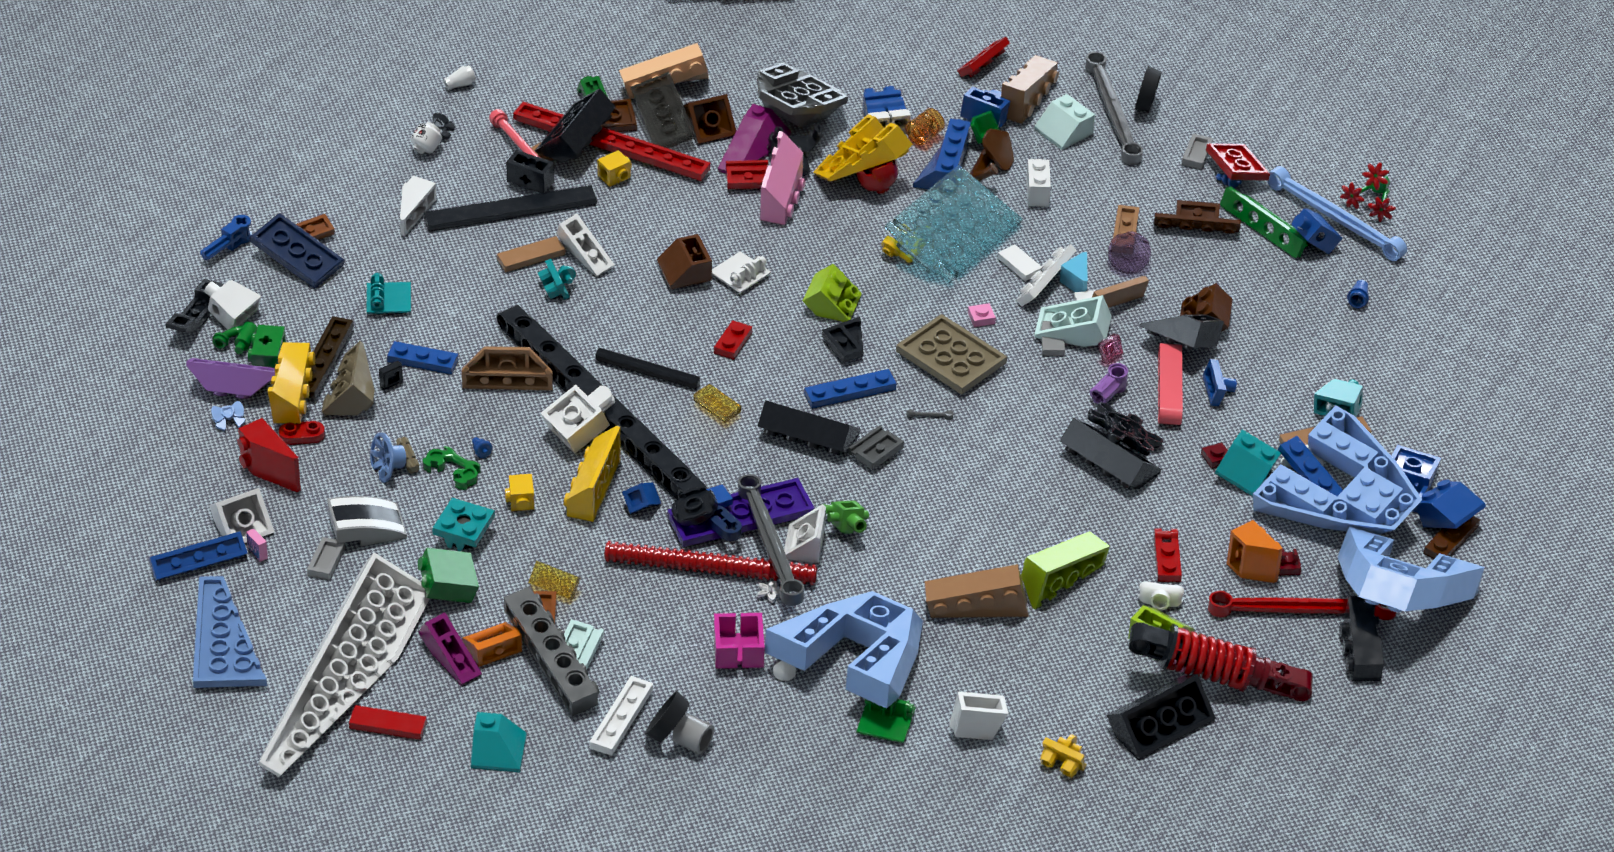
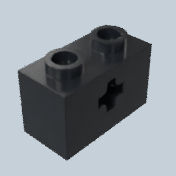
M516 150L506 161L507 182L539 193H545L555 182L554 162L519 150Z

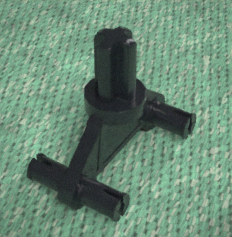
M820 124L815 125L814 130H811L808 136L789 137L803 152L802 177L810 174L807 158L809 157V152L815 148L822 138L823 126ZM777 126L768 138L767 149L769 151H772L774 147H778L779 131L784 132L780 126L779 128Z

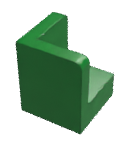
M992 110L972 117L970 126L978 144L983 143V137L987 130H999Z

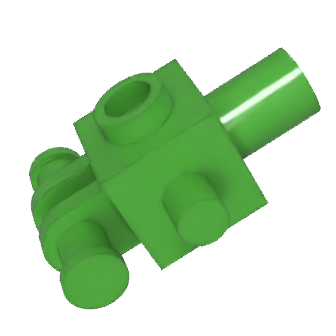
M855 500L831 502L830 505L823 504L826 507L828 522H832L831 524L839 529L841 533L851 534L853 531L861 533L866 529L867 523L865 519L869 518V512Z

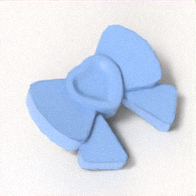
M236 401L231 406H224L222 408L213 406L211 409V416L216 423L217 429L226 431V420H231L232 418L238 428L245 423L243 418L244 407L240 401Z

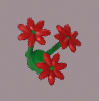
M1381 162L1377 164L1376 168L1369 163L1368 169L1370 172L1362 173V176L1369 178L1365 186L1355 189L1353 182L1349 184V188L1343 185L1342 190L1345 193L1340 198L1347 199L1346 207H1350L1353 204L1358 209V202L1364 201V198L1360 196L1361 193L1368 189H1372L1375 193H1382V199L1379 197L1375 198L1376 204H1368V207L1373 209L1369 216L1378 215L1379 222L1383 220L1384 216L1392 219L1390 212L1394 211L1396 207L1388 206L1390 199L1387 198V195L1390 193L1388 189L1390 179L1386 175L1389 174V170L1381 171Z

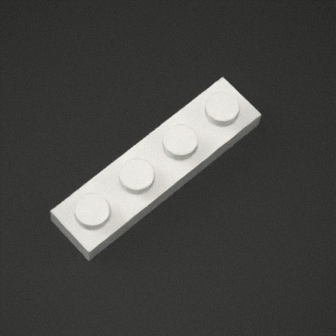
M1071 244L1064 249L1059 247L1052 253L1053 258H1050L1041 266L1043 270L1035 273L1031 277L1032 282H1029L1020 290L1022 294L1016 301L1021 307L1035 299L1061 269V265L1066 263L1077 251Z
M633 676L629 678L591 738L590 749L611 756L614 754L653 691V683Z

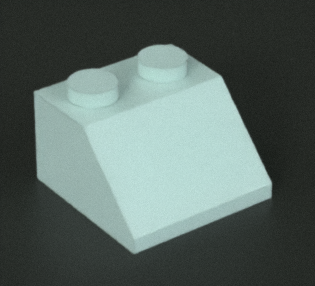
M1065 94L1049 104L1035 124L1034 129L1063 150L1093 135L1095 114L1070 95Z

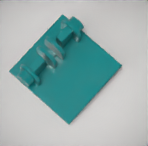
M374 273L371 276V283H367L366 313H411V282H384V277L380 273Z

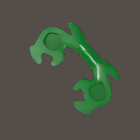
M444 446V450L432 449L422 459L423 468L429 473L431 472V467L437 468L438 472L445 469V462H453L464 468H458L453 472L455 487L458 489L467 490L468 487L478 482V473L481 472V465L476 461L461 457L448 446Z

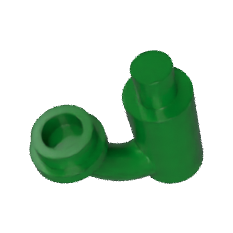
M245 322L243 326L232 327L223 333L217 332L212 338L213 345L222 349L228 345L230 338L237 336L234 342V350L237 354H242L243 351L249 349L252 334H256L257 326L252 322Z

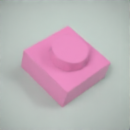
M989 303L968 307V315L974 327L995 324L996 317Z

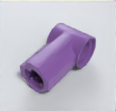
M1121 363L1109 366L1108 373L1090 390V396L1095 403H1107L1116 393L1126 390L1128 368Z

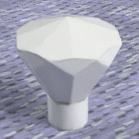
M781 660L774 665L773 675L778 680L790 681L796 676V667Z

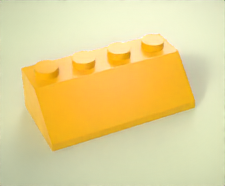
M615 426L595 437L591 446H587L584 462L579 463L578 475L572 479L571 491L566 493L563 505L567 507V517L594 522L621 460L619 426Z

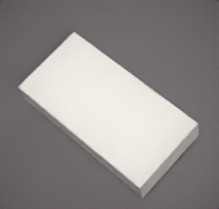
M1015 244L998 252V259L1024 281L1031 279L1038 271H1042V267Z

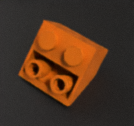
M1252 520L1231 530L1226 564L1240 578L1275 583L1278 581L1283 548L1279 542L1266 533L1264 528Z

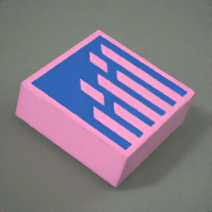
M251 529L247 531L249 551L260 562L266 560L268 557L266 541L256 530Z

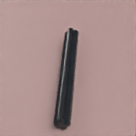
M598 348L595 353V359L600 362L693 389H697L700 384V377L604 348Z

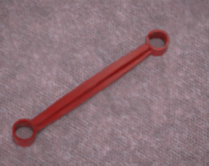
M1215 591L1209 596L1208 611L1215 617H1226L1230 615L1231 611L1341 614L1345 613L1347 599L1232 598L1225 591ZM1215 603H1224V604H1226V605L1221 606V605H1217V604H1215ZM1379 603V605L1375 606L1374 615L1379 616L1381 620H1391L1397 614V612L1391 611L1388 608L1381 607L1383 604Z

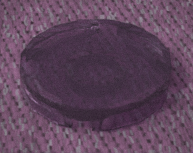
M1133 231L1120 233L1110 241L1108 260L1117 271L1125 274H1135L1142 271L1149 264L1151 248L1148 240L1140 233Z

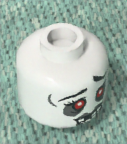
M430 122L419 124L410 137L411 142L414 144L413 149L420 154H424V152L433 153L442 140L441 130Z

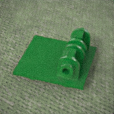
M865 699L866 705L856 733L904 743L916 709L914 704L910 703V700L897 699V702L895 700L888 708H885Z

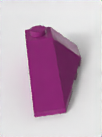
M752 104L744 115L718 166V172L726 174V161L758 160L761 157L765 159L769 156L770 152L767 149L768 138L774 132V129L777 126L778 128L779 126L782 127L788 137L791 135V131L772 109Z

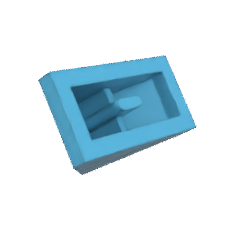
M1082 252L1061 265L1060 282L1073 292L1087 291V252Z

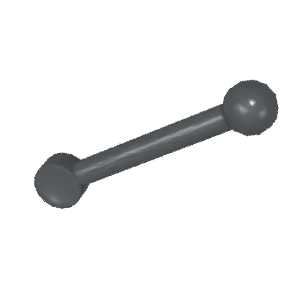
M909 409L906 415L908 418L929 416L945 417L950 420L953 418L954 413L951 410L945 412H915Z

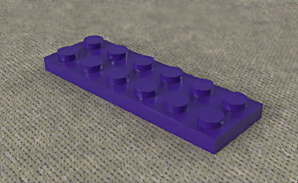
M799 478L761 486L760 496L774 525L799 519L815 509ZM738 492L730 494L733 498V505L724 508L741 522L742 533L758 529L748 500L741 498ZM671 509L667 510V517L683 547L722 538L707 525L706 521L693 526L681 525L676 522Z

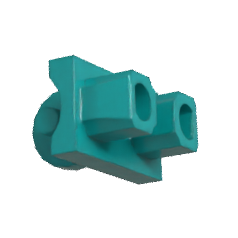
M551 259L545 261L547 268L538 272V275L549 298L553 299L562 294L564 300L568 299L570 295L564 283L571 284L576 277L575 269L571 266L563 265L557 271Z

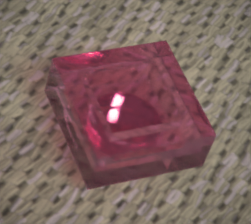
M1113 333L1098 343L1102 363L1110 364L1124 355L1120 335Z

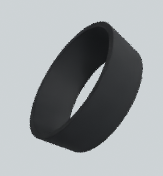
M1150 66L1147 67L1137 97L1135 110L1150 111L1160 81L1161 71Z
M678 691L674 692L656 713L648 725L645 735L661 743L677 726L690 703Z

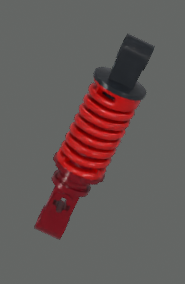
M1143 622L1135 623L1131 626L1129 650L1136 655L1160 660L1161 669L1173 671L1175 669L1176 672H1181L1184 666V673L1187 675L1191 673L1198 674L1204 680H1208L1210 677L1211 682L1219 680V683L1222 685L1228 682L1229 687L1238 689L1241 692H1244L1248 686H1252L1256 690H1265L1296 701H1307L1312 697L1313 674L1309 670L1289 666L1282 662H1275L1267 657L1263 659L1257 657L1256 648L1254 647L1249 648L1239 644L1233 645L1232 642H1224L1221 639L1215 640L1214 637H1206L1204 634L1198 635L1194 631L1189 632L1187 629L1180 628L1175 624H1172L1169 630L1154 627Z

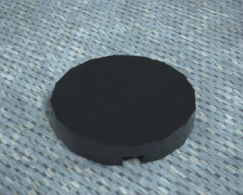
M704 487L691 488L679 495L680 499L677 502H673L671 511L676 522L685 526L698 525L708 520L715 513L718 501L712 490H706Z

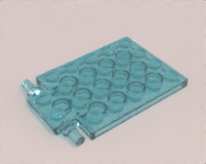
M958 165L898 214L893 222L889 221L884 228L895 236L894 239L898 242L896 246L928 274L931 272L936 275L939 274L948 283H951L955 277L958 278L1018 227L1023 219Z

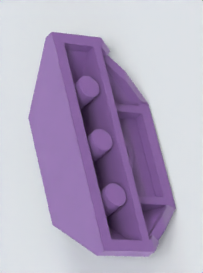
M191 358L186 361V366L206 391H213V395L227 396V393L236 394V398L248 399L249 396L257 393L268 384L272 376H275V368L198 358Z

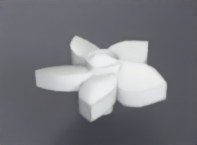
M772 581L768 585L759 583L758 586L761 591L758 592L757 597L767 596V599L774 603L776 597H780V587H777L776 581Z

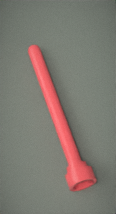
M496 109L491 112L489 121L494 127L502 128L523 152L539 157L510 126L508 117L502 110Z

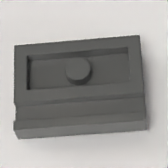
M879 425L849 447L848 454L855 455L858 461L873 470L904 448V441L888 430L884 431L882 426Z

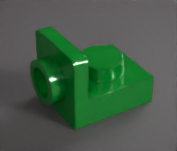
M587 76L579 81L577 92L582 93L583 97L599 88L607 96L599 76Z

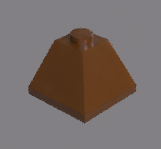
M727 94L689 102L681 106L686 127L697 144L735 135L736 127Z

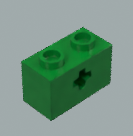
M258 325L256 334H252V349L249 348L248 362H251L253 366L275 368L276 364H278L282 343L286 342L285 326Z

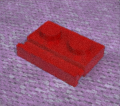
M768 160L726 161L727 189L761 188L768 167Z

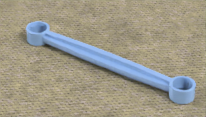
M1277 166L1269 172L1270 177L1267 183L1273 190L1279 191L1284 188L1329 218L1381 247L1383 254L1390 261H1397L1407 253L1406 243L1400 237L1387 238L1347 211L1291 180L1289 172L1284 167Z

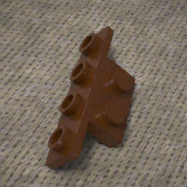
M1177 200L1176 214L1155 213L1154 225H1158L1161 228L1180 227L1183 230L1195 228L1205 232L1218 230L1232 234L1240 231L1241 220L1219 218L1220 203Z

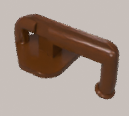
M996 129L987 130L983 137L984 149L966 179L968 183L973 184L998 174V170L993 163L987 167L991 159L1002 171L1010 169L1014 162V155L1008 132Z

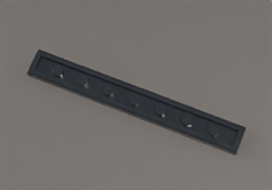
M592 185L428 211L424 212V220L428 231H436L597 204V198Z

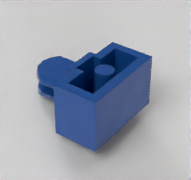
M971 87L964 94L960 117L971 122L972 117L992 110L1000 128L1006 122L1010 100L1002 98L1001 91H983Z

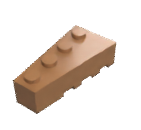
M1035 55L1025 63L1024 69L1020 68L1017 70L1016 76L1012 75L1009 77L1010 82L1005 81L1002 83L1001 97L1010 100L1007 114L1008 120L1023 124L1026 118L1032 115L1035 106H1039L1044 94L1047 95L1050 86L1058 80V62Z
M1018 564L925 581L926 602L931 618L1029 617L1027 596Z

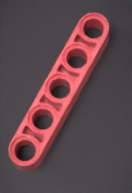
M1159 343L1158 424L1181 425L1183 411L1182 344Z

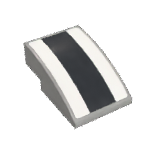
M368 496L327 498L328 513L337 544L359 540L361 546L407 538L404 523L396 502Z

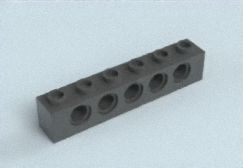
M529 586L504 597L505 614L513 626L518 628L522 634L523 642L570 715L575 716L597 706L598 695L600 694L597 683L595 681L591 682L585 665L578 662L574 648L571 645L568 646L565 642L563 631L560 628H556L551 613L543 608L540 596L537 593L534 594Z

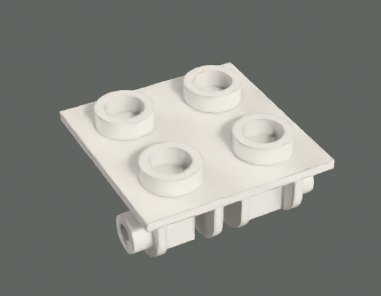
M740 251L713 268L712 275L737 292L742 293L771 274V271L765 268L767 263L765 257L757 256L753 260Z

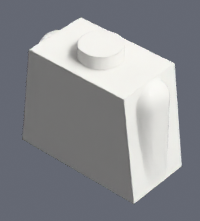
M957 692L953 713L949 722L950 728L954 730L955 737L992 740L1008 715L1004 696Z

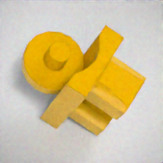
M1071 734L1067 739L1059 737L1058 742L1047 737L1043 740L1044 750L1040 757L1042 765L1053 768L1058 759L1064 762L1060 768L1061 773L1070 778H1073L1078 770L1084 771L1087 766L1084 763L1085 755L1080 753L1082 746L1076 744L1077 736Z

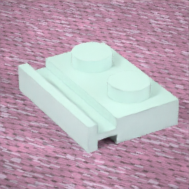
M571 619L564 633L565 642L568 646L571 645L574 648L578 662L580 664L583 663L586 669H588L604 636V629L600 628L598 630L592 625Z

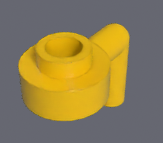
M886 236L881 243L882 251L890 257L899 256L908 263H912L926 245L924 241L919 239L911 251L907 252L902 244L891 236Z

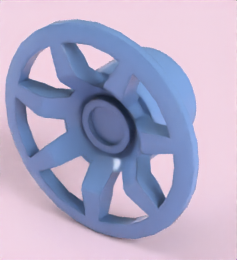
M383 432L377 433L374 436L370 449L371 466L373 470L381 467L379 470V480L382 483H386L391 478L393 469L403 468L406 464L404 447L402 445L392 446L389 437ZM375 444L376 447L380 449V451L374 450ZM374 457H378L379 461L374 463Z

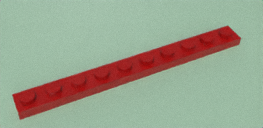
M522 102L513 112V120L549 132L563 117V114L527 102ZM603 127L598 134L591 137L593 141L589 144L611 152L619 150L626 157L702 181L711 169V162Z

